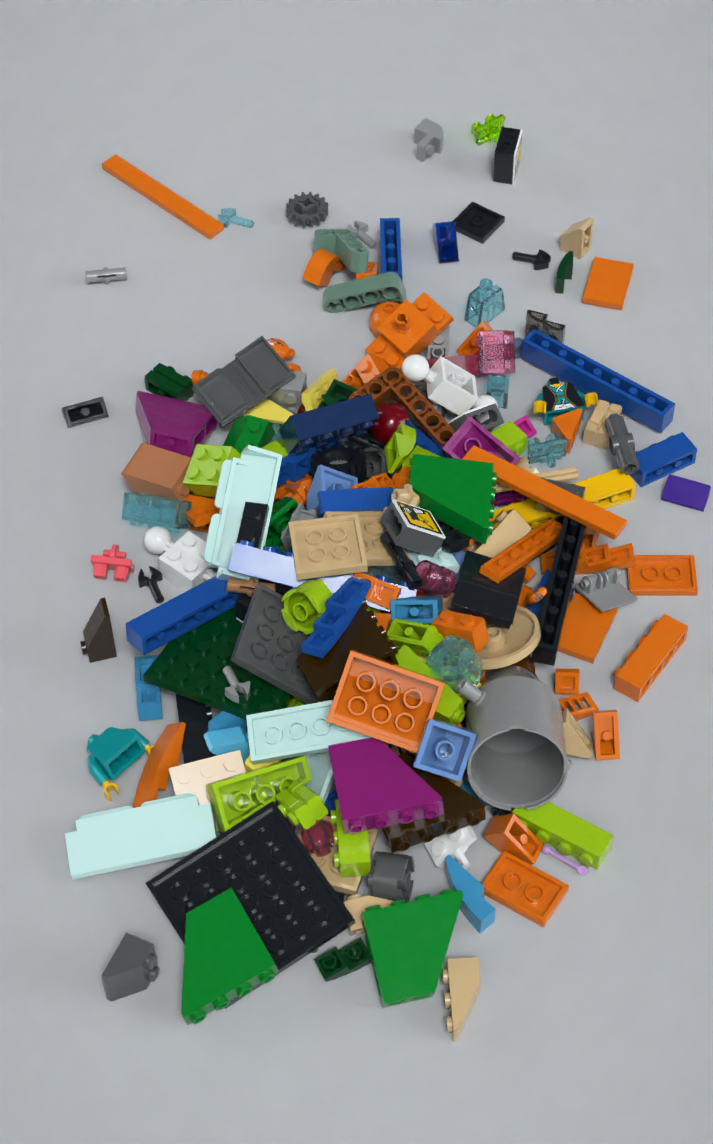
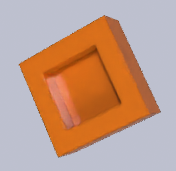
M555 668V694H579V669Z

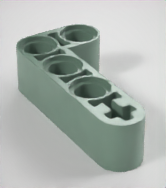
M315 230L314 252L323 248L338 255L339 259L350 271L356 273L367 272L369 250L350 230Z
M386 272L332 285L324 290V309L330 313H337L384 301H394L402 304L406 300V289L400 276L395 272Z

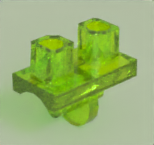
M490 114L485 118V124L482 125L479 122L472 124L471 133L476 136L475 143L478 146L491 140L497 143L506 117L503 114L497 117Z

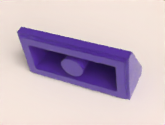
M669 474L661 500L704 512L710 496L711 486Z

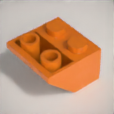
M368 352L341 382L359 389L382 371L389 368L385 359ZM390 379L389 381H390V382H395V381H397V380H396V379ZM374 391V392H372V394H379V393H380V391Z

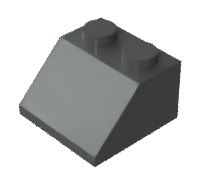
M128 933L124 935L101 975L107 1000L112 1002L147 990L150 982L156 980L160 968L158 967L153 943Z

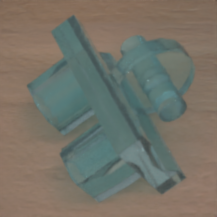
M552 433L546 437V442L540 443L536 437L528 439V463L547 462L549 467H554L555 460L566 456V438H560L557 433Z

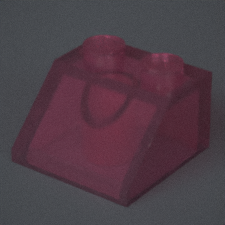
M478 331L479 336L476 337V346L479 348V357H477L476 364L480 374L515 373L514 331Z

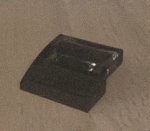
M527 310L525 337L533 329H536L564 344L565 325L547 321L548 314Z

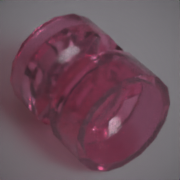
M423 560L417 564L415 569L423 580L422 586L418 588L419 590L430 592L432 595H442L443 598L448 597L453 592L456 585V574L453 570L428 560Z

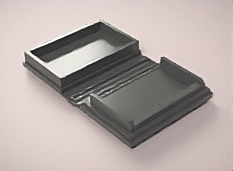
M261 336L236 353L235 360L222 369L217 368L197 382L191 389L222 428L233 422L235 418L240 417L294 379L296 375L267 340Z

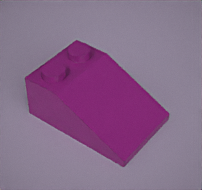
M471 416L465 420L442 448L449 458L462 459L473 445L514 465L520 459L518 455Z

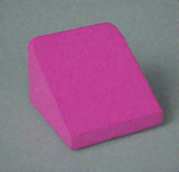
M527 415L513 422L527 435V439L537 434Z

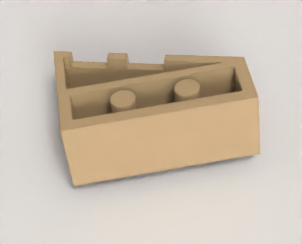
M504 509L495 517L497 522L493 525L492 535H487L486 544H481L477 541L465 551L468 550L493 558L526 536L532 528L514 509L508 511Z

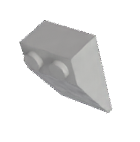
M293 371L296 377L265 399L275 402L294 415L298 414L299 407L303 406L301 393L307 389L305 372Z

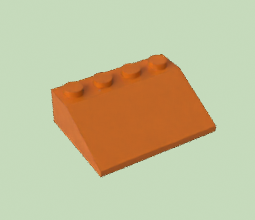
M352 649L326 721L417 753L428 720L434 717L445 682Z

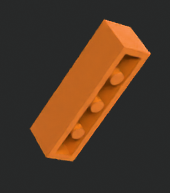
M663 614L659 621L655 620L650 627L649 634L641 637L635 652L632 650L628 654L624 666H619L613 676L615 679L614 689L639 702L685 642L688 626L666 614Z

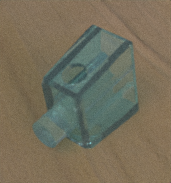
M488 278L482 279L480 285L468 295L464 320L476 328L482 321L489 323L505 310L503 289Z

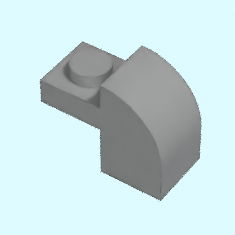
M426 118L415 128L414 143L417 144V160L424 162L434 152L441 154L443 150L442 127Z

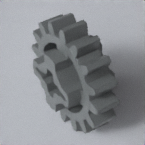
M301 192V196L295 194L294 199L289 198V203H286V216L289 217L290 222L295 221L296 226L302 224L303 228L306 225L313 227L314 223L320 225V220L325 221L326 216H328V202H325L324 197L319 198L318 193L312 195V192L308 194Z

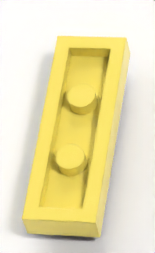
M328 369L301 393V401L306 411L317 409L322 401L321 395L326 394L334 379L338 380L335 369Z

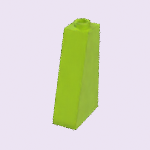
M403 645L398 651L399 654L395 655L399 666L443 681L408 646ZM445 683L433 719L455 725L460 724L465 716L463 700Z

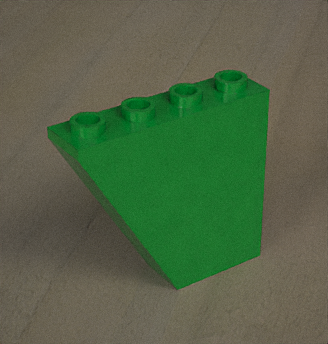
M413 454L409 484L412 485L413 491L420 497L418 506L429 510L435 518L481 544H486L487 535H492L493 521H489V518L493 519L495 505H490V503L495 501L496 489L492 488V486L496 485L497 473L493 472V463Z
M232 887L186 913L181 1015L187 1025L203 1021L207 1017L206 1014L213 1010L219 1011L227 1007L230 1003L229 1001L237 996H246L253 990L254 986L270 982L275 978V974L279 972Z
M454 888L441 891L438 896L430 897V894H424L415 897L416 901L406 903L404 899L391 902L389 907L381 908L380 905L367 907L365 909L366 912H362L361 922L382 1008L433 997L462 902V890L455 892Z

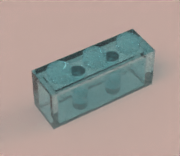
M140 492L124 493L122 519L130 520L131 525L143 526V523L149 524L148 528L162 526L167 527L169 532H180V529L189 528L190 522L186 518V512L191 510L192 502Z

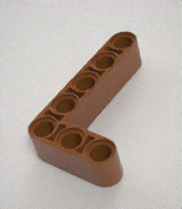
M397 367L385 369L349 396V399L371 394L376 408L393 398L397 403L405 407L408 416L441 450L447 443L442 440L444 438L450 439L455 434L454 429ZM397 379L395 382H390L389 380ZM374 391H380L379 394H372ZM405 393L411 394L408 397L402 396ZM418 408L424 409L421 412L415 411ZM431 423H436V424H438V425L435 426V427H430V426H428V425L431 424Z

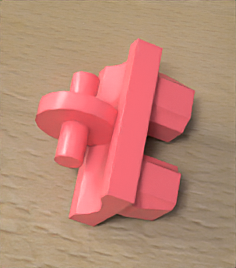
M115 544L112 545L111 550H104L103 556L91 555L90 560L93 565V576L96 579L102 580L107 578L108 570H115L114 580L127 582L130 572L134 573L135 566L132 565L131 559H125L126 552H120L119 545Z

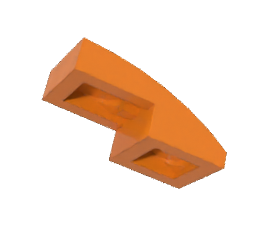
M362 572L354 573L353 575L355 578L371 582V587L365 600L391 610L390 600L398 599L402 588Z

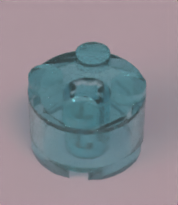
M454 635L447 636L433 648L427 657V663L433 676L444 681L455 693L457 692V684L463 678H466L474 686L482 678V660L472 645L463 638Z

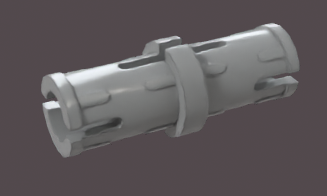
M103 267V270L85 271L87 284L127 280L126 267L114 269Z

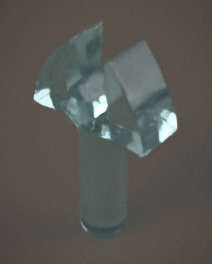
M235 208L221 209V215L218 214V221L225 228L230 223L252 228L254 225V221L236 216Z

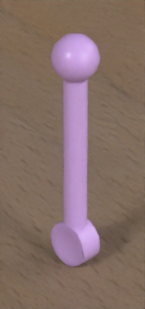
M549 845L542 847L544 854H550L577 869L580 875L588 873L587 866H580L553 851Z

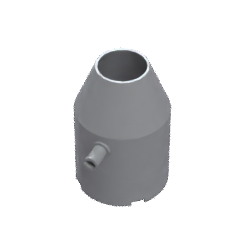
M506 666L495 670L479 689L466 678H463L457 684L456 691L469 700L465 713V726L477 734L467 762L468 779L474 792L486 803L510 811L511 808L526 807V810L537 808L552 800L563 788L568 775L567 771L572 766V761L567 758L562 708L557 696L529 670L520 666Z

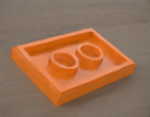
M594 257L582 303L622 310L634 263Z
M635 555L637 566L627 568L628 590L635 596H697L698 587L694 555Z
M575 593L567 610L558 651L594 663L618 613V608L601 612L585 596Z
M505 850L481 883L485 886V896L543 928L569 890V885Z

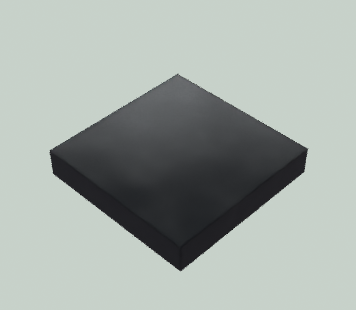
M472 201L450 223V229L483 244L505 222V217Z

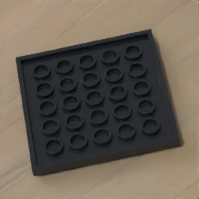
M274 801L146 882L150 892L184 945L186 913L232 887L277 966L279 972L275 976L356 923ZM260 983V984L254 986L252 989L255 990L256 988L260 987V986L263 985V984ZM237 996L236 998L230 1000L229 1005L225 1007V1009L243 997Z

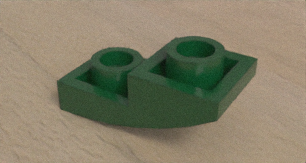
M361 937L339 950L335 946L314 959L326 982L350 974L371 963L369 951Z

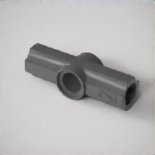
M618 413L611 414L605 419L604 423L609 436L611 454L615 455L621 473L626 475L634 474L635 471L639 470L640 464L635 453L633 435L628 433L623 416L618 415Z

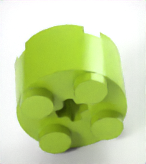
M321 579L308 580L289 590L282 598L284 608L281 610L285 622L296 632L301 631L304 632L303 634L313 633V623L326 611L325 602L333 594Z

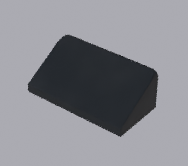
M103 396L66 406L61 410L68 428L109 417Z

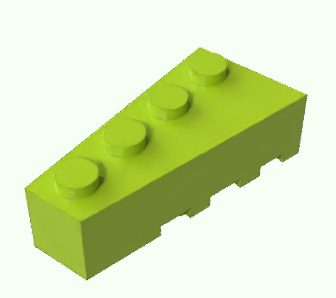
M293 757L206 784L219 832H226L272 801H277L275 799L276 795L283 789L287 790L288 786L295 780L303 784L312 780L306 757Z

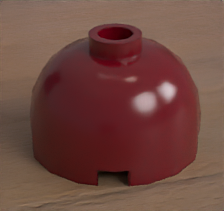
M385 403L376 408L379 419L375 422L374 427L369 430L373 438L379 440L384 445L388 443L394 432L397 431L400 423L405 424V420H409L405 407L400 403Z

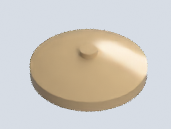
M517 605L510 629L485 622L489 641L478 655L448 648L447 650L450 657L456 663L467 668L491 670L506 667L524 659L537 647L541 638L539 621L530 610Z

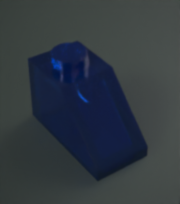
M455 221L432 224L438 262L459 261Z

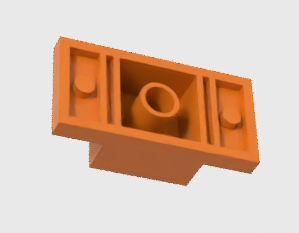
M423 292L412 304L406 299L377 327L380 335L365 350L367 353L369 352L385 359L389 367H397L402 371L403 361L410 355H419L453 321V317Z

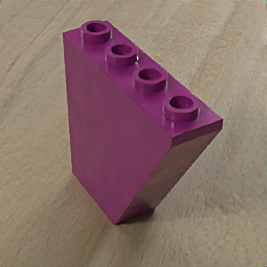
M142 391L137 392L136 414L147 443L192 457L196 445L203 444L217 428V420L205 405Z
M370 737L328 746L345 834L360 833L363 830L373 828L381 829L388 825L407 824L414 820L433 819L444 815L442 797L381 740Z

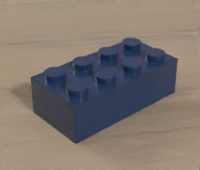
M371 394L291 415L279 429L287 453L300 455L312 447L321 449L333 441L342 443L348 440V437L354 435L356 438L368 434L367 431L374 427L375 422L379 419V415Z

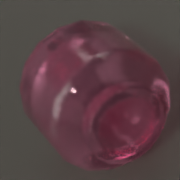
M322 818L320 821L316 820V824L308 830L304 828L301 830L304 846L309 853L316 854L317 857L331 853L335 837L329 821Z

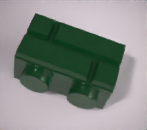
M159 363L153 368V371L151 370L145 375L146 390L155 395L188 401L194 394L191 389L193 387L191 378L187 375L182 376L171 366L167 367Z

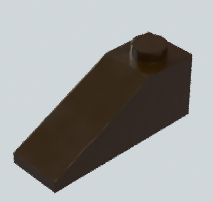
M100 598L83 630L85 641H80L83 655L88 654L90 663L117 657L110 615L105 598Z

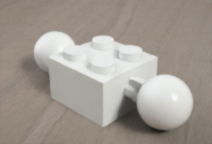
M418 354L410 355L403 361L402 373L412 382L426 381L429 400L434 404H440L452 414L460 415L470 409L495 401L498 407L497 401L492 396L485 394L477 396L474 375L442 356L430 369L428 361Z
M154 526L146 532L144 536L146 549L153 554H162L158 558L162 576L185 592L217 575L218 568L208 567L209 563L203 559L206 542L192 532L188 531L176 543L172 542V535L165 527Z

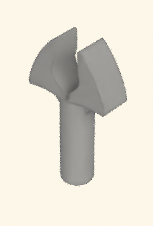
M354 221L356 229L348 224V230L356 237H359L370 248L376 246V242L365 233L368 231L366 223Z
M225 666L222 671L230 684V687L225 688V696L233 702L239 703V695L237 693L239 691L244 694L248 701L250 697V681L240 683L231 666Z

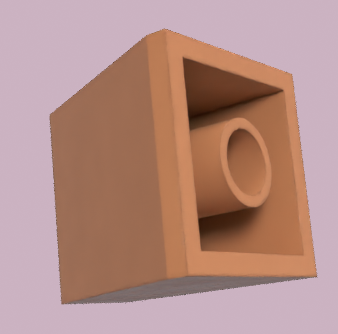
M141 443L121 473L142 505H182L191 491L183 484L191 457L147 443Z

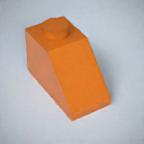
M514 813L494 816L484 834V837L499 852L503 853L505 850L530 865L535 864L544 846Z

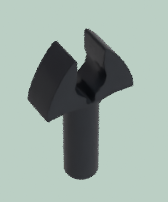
M540 249L536 255L513 252L512 255L513 260L533 263L534 270L549 268L551 256Z
M149 566L152 575L151 579H149V577L144 576V572L141 569L138 576L139 587L148 586L156 603H162L164 597L157 584L158 581L163 580L162 573Z

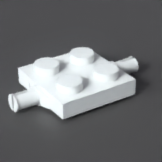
M469 825L458 829L452 834L436 837L424 844L436 867H445V857L450 855L464 869H467V867H470V863L464 853L478 838Z

